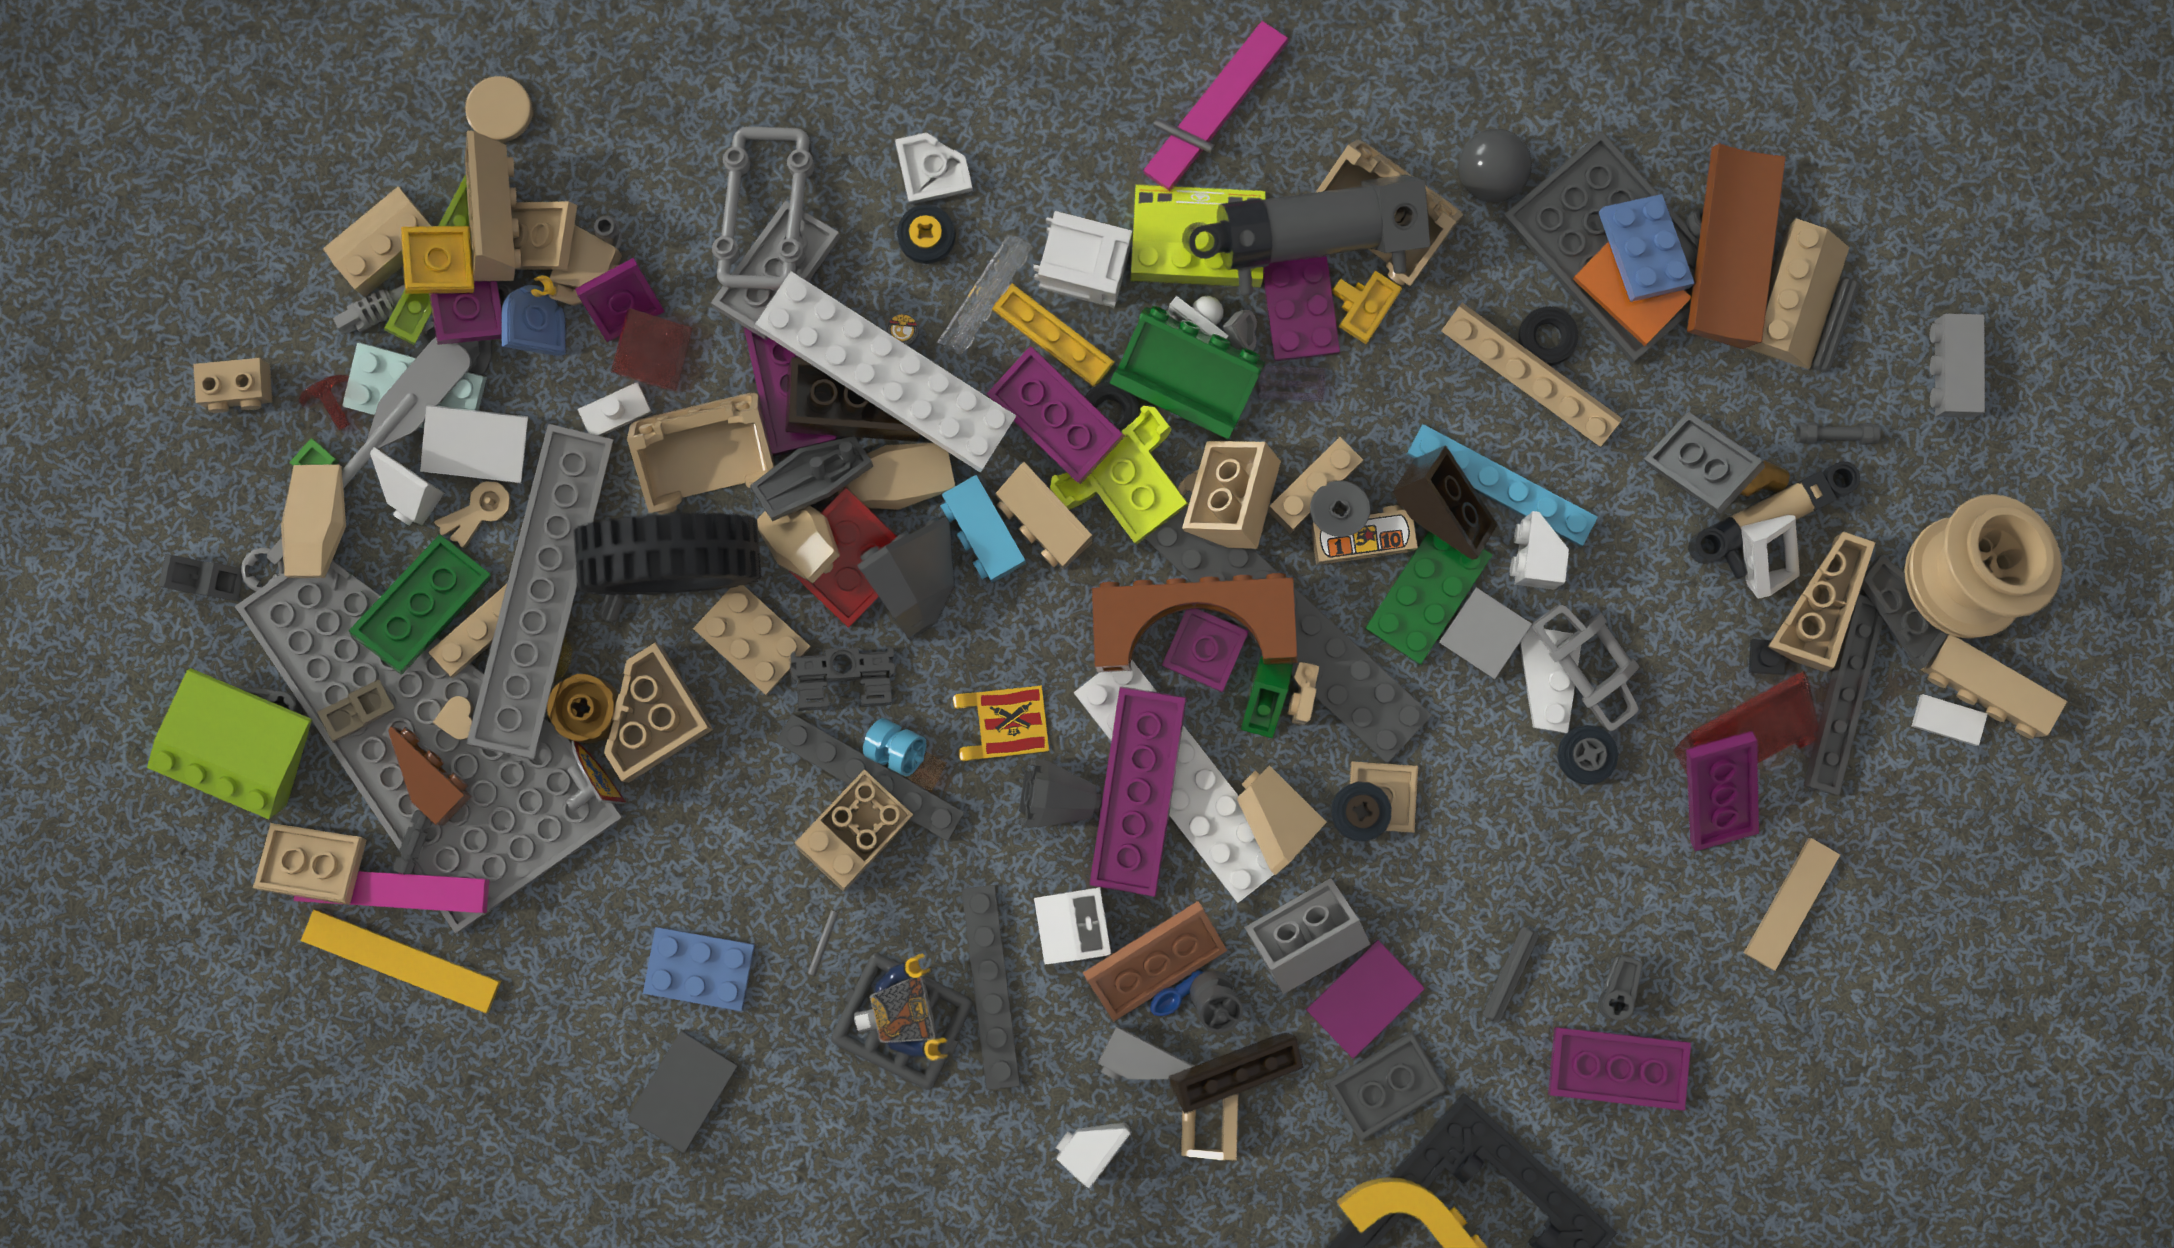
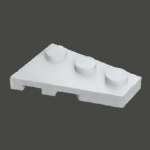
M1531 626L1520 642V650L1533 728L1566 734L1569 728L1575 684L1560 663L1553 661L1549 655V650ZM1544 629L1556 647L1573 635V633ZM1581 646L1569 654L1577 666Z

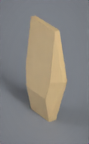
M935 443L885 445L867 453L873 467L845 486L868 508L900 510L945 493L955 487L949 452Z
M294 465L281 522L284 575L287 578H325L346 528L342 466Z
M811 506L774 521L764 511L757 519L758 531L777 564L811 583H814L822 573H829L833 568V562L840 556L828 519Z

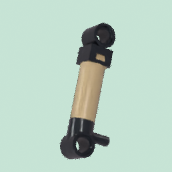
M1841 461L1835 463L1823 472L1821 470L1698 532L1689 542L1688 550L1690 556L1701 564L1712 563L1725 557L1736 579L1746 576L1748 572L1736 551L1743 547L1741 526L1785 515H1794L1796 520L1857 489L1860 483L1859 470L1850 462ZM1834 473H1839L1844 477V488L1838 487L1834 483ZM1703 538H1708L1714 543L1713 554H1708L1702 549L1701 541Z

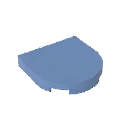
M526 285L511 292L502 306V347L554 356L566 354L565 315L562 307H559L556 301L549 297V294L541 297L533 296L531 293L533 289L544 291V288L541 286Z

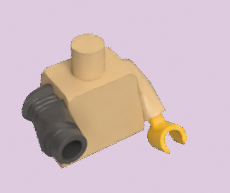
M609 216L598 218L594 223L595 236L574 225L568 269L552 270L550 278L544 275L534 278L535 281L543 283L544 291L533 289L531 290L532 295L541 297L549 294L551 299L569 305L583 304L575 288L619 266L622 254L619 252L622 242L619 223Z

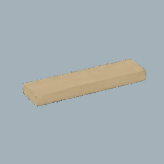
M1808 838L1745 949V955L1776 971L1839 859L1840 854L1813 838Z

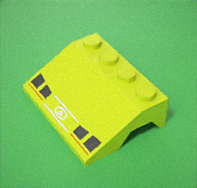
M1136 185L1131 281L1239 286L1238 270H1227L1221 253H1217L1208 259L1199 258L1184 248L1182 235L1185 229L1192 223H1217V209L1220 204L1259 198L1264 200L1265 191L1173 187L1168 191L1162 186ZM1201 232L1197 235L1195 239L1197 249L1204 248L1207 245L1209 237L1206 232ZM1264 267L1251 268L1253 287L1261 288Z

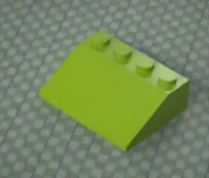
M189 668L154 739L147 768L266 819H270L285 808L288 803L312 719Z

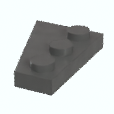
M1880 555L1866 571L1861 587L1917 669H1923L1948 634L1934 627L1921 615L1909 595L1905 582V573L1886 557Z

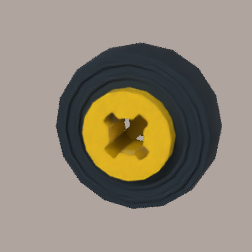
M926 204L915 206L907 211L899 221L897 229L899 247L905 256L914 262L922 264L939 262L949 254L954 246L956 234L953 221L945 211L937 206Z

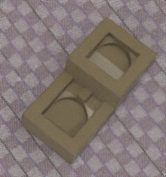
M378 679L349 693L347 698L318 711L317 715L332 743H335L395 710Z

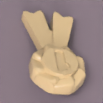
M482 482L471 492L469 506L442 517L434 523L440 527V534L442 536H446L458 528L450 540L458 542L462 548H465L482 521H499L510 511L511 495L498 482Z

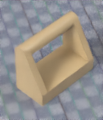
M1238 1094L1223 1099L1221 1150L1195 1149L1196 1110L1187 1114L1182 1111L1181 1156L1236 1160Z

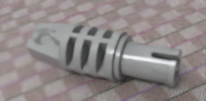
M405 284L390 291L388 289H381L377 293L370 294L369 297H364L362 300L348 305V310L333 318L338 331L342 335L355 330L362 332L373 325L380 324L381 321L388 320L405 290Z

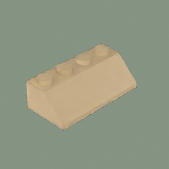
M467 131L465 170L474 281H514L515 269H521L520 249H514L513 238H519L518 218H512L511 208H516V188H509V177H514L513 157H507V147L505 144L476 131Z
M1797 218L1786 227L1770 276L1762 342L1747 349L1806 369L1811 368L1850 248L1830 230Z

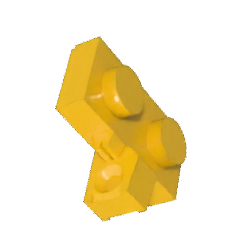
M1376 270L1365 286L1358 282L1353 287L1340 279L1333 288L1332 294L1344 301L1341 308L1348 313L1340 323L1339 328L1362 343L1367 344L1402 288Z

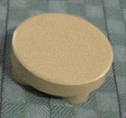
M503 76L489 77L475 85L468 95L465 107L467 120L474 131L501 143H506L519 137L529 126L534 114L532 102L526 90L515 80Z

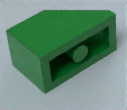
M1260 657L1241 730L1273 738L1288 691L1292 664H1264L1263 657Z

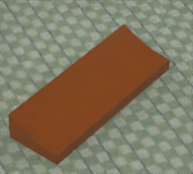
M1720 143L1712 147L1694 275L1695 284L1692 290L1688 320V333L1739 349H1745L1762 342L1786 156L1751 152Z

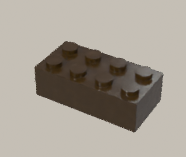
M791 358L788 367L785 432L917 442L921 434L804 359Z

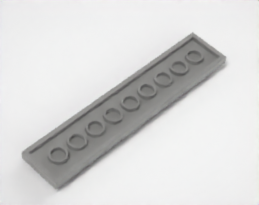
M552 424L547 426L466 743L469 746L532 760L535 758L547 703L577 590L574 529L580 525L594 522L613 439Z

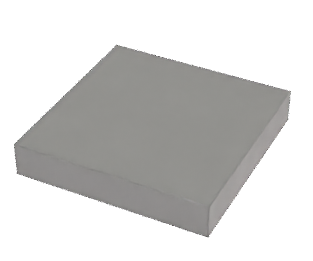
M1476 587L1439 643L1493 679H1496L1532 626V623Z

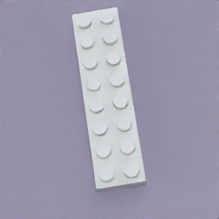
M790 271L755 323L754 328L979 472L983 470L1016 417L1015 414L792 271Z
M1131 660V671L1099 672L1074 692L1075 696L1110 740H1112L1119 687L1157 692L1133 660ZM1183 725L1169 816L1235 901L1239 903L1274 874L1270 871L1238 803V794Z

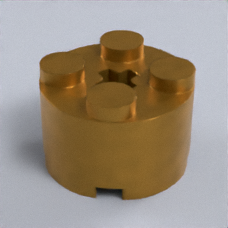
M576 674L558 683L553 688L547 703L548 716L557 732L563 737L582 743L600 742L610 736L613 724L612 718L619 693L611 684L588 674ZM581 705L590 706L589 713L580 711Z

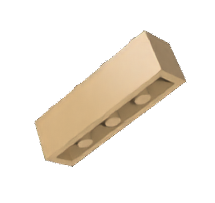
M1949 634L1925 668L1921 669L1929 674L1927 679L1931 683L1941 688H1946V686L1958 691L1956 696L1960 700L1971 705H1975L1977 702L1987 708L1985 713L2000 722H2004L2005 719L2016 725L2015 731L2029 739L2048 736L2067 703L2066 700L1963 640Z

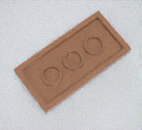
M1197 901L1089 968L1083 974L1112 1020L1116 1021L1156 996L1161 990L1169 988L1222 955L1227 949L1204 909Z

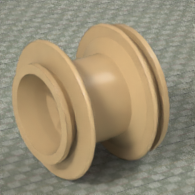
M1981 495L1967 500L1956 509L1950 518L1936 521L1920 533L1910 547L1906 557L1904 569L1905 582L1915 607L1934 627L1955 637L1978 638L2001 632L2012 624L2016 617L2033 614L2050 603L2057 593L2061 582L2062 559L2057 540L2051 529L2033 509L2016 499L2004 495Z

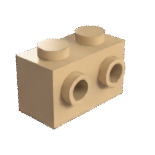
M261 358L193 364L196 403L208 409V412H228L229 407L241 406V409L255 410L260 409L261 404L272 403L270 364Z

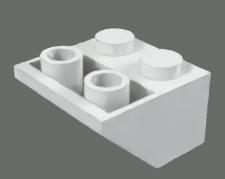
M1532 511L1522 519L1521 524H1516L1514 543L1519 544L1517 557H1512L1510 576H1515L1514 585L1554 590L1565 583L1569 549L1541 513Z
M1100 887L1034 898L1045 965L1111 955Z

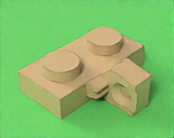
M1300 662L1293 679L1297 683L1299 690L1298 693L1291 695L1287 714L1293 715L1292 723L1304 725L1310 721L1319 666Z

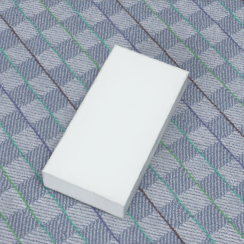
M1922 694L1919 697L1911 727L1979 746L1987 713Z

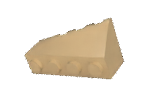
M1846 532L1836 536L1828 555L1768 647L1802 665L1823 672L1833 669L1876 542Z

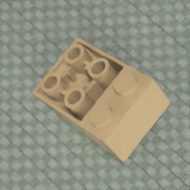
M864 769L795 842V847L845 892L910 820L913 814Z

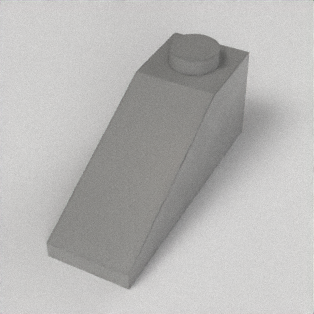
M1117 1025L1098 1061V1064L1103 1066L1101 1072L1117 1081L1120 1080L1121 1076L1127 1079L1169 1080L1170 1075L1195 1066Z

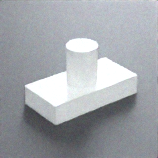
M638 382L578 409L588 433L597 436L608 434L652 413Z

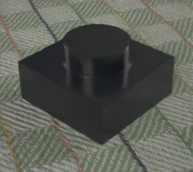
M1750 640L1749 673L1785 674V656L1768 647L1772 640Z

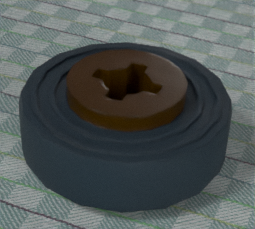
M1355 782L1346 785L1336 794L1332 802L1331 817L1334 826L1344 837L1352 841L1366 842L1378 838L1387 829L1391 821L1392 807L1388 796L1380 787L1370 782Z

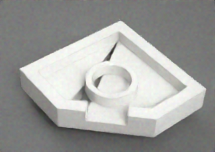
M928 133L895 139L909 205L973 191L964 155L956 150H951Z

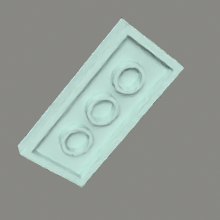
M357 343L342 406L375 415L381 398L412 364L416 357L364 343ZM467 372L438 406L479 411L487 377ZM425 421L420 426V428H424Z

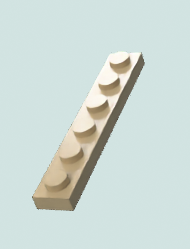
M1464 303L1460 304L1441 330L1445 335L1601 447L1621 422L1622 418Z

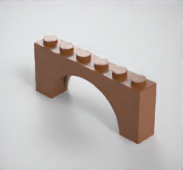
M1284 573L1268 574L1266 579H1253L1251 575H1237L1233 577V581H1219V577H1202L1199 579V582L1186 583V579L1173 578L1166 580V584L1153 585L1151 580L1134 581L1133 586H1120L1118 582L1100 583V587L1092 588L1094 659L1097 673L1131 671L1134 649L1146 630L1155 622L1172 613L1189 609L1214 610L1227 614L1241 622L1257 640L1263 655L1264 664L1297 663L1293 577L1286 578Z

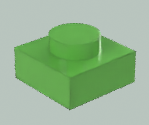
M311 438L289 463L292 466L337 465L339 460L316 440Z

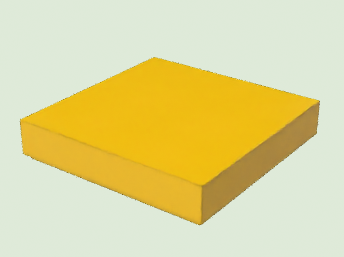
M469 226L401 227L405 294L474 293Z

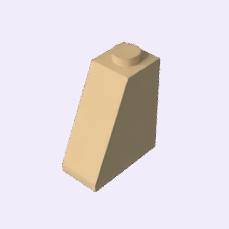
M1269 765L1261 774L1255 770L1241 784L1245 790L1238 796L1237 800L1270 871L1276 875L1295 858L1327 822Z

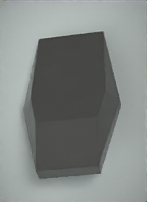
M855 436L797 449L751 484L750 488L770 519L774 521L829 498L871 469L873 464Z

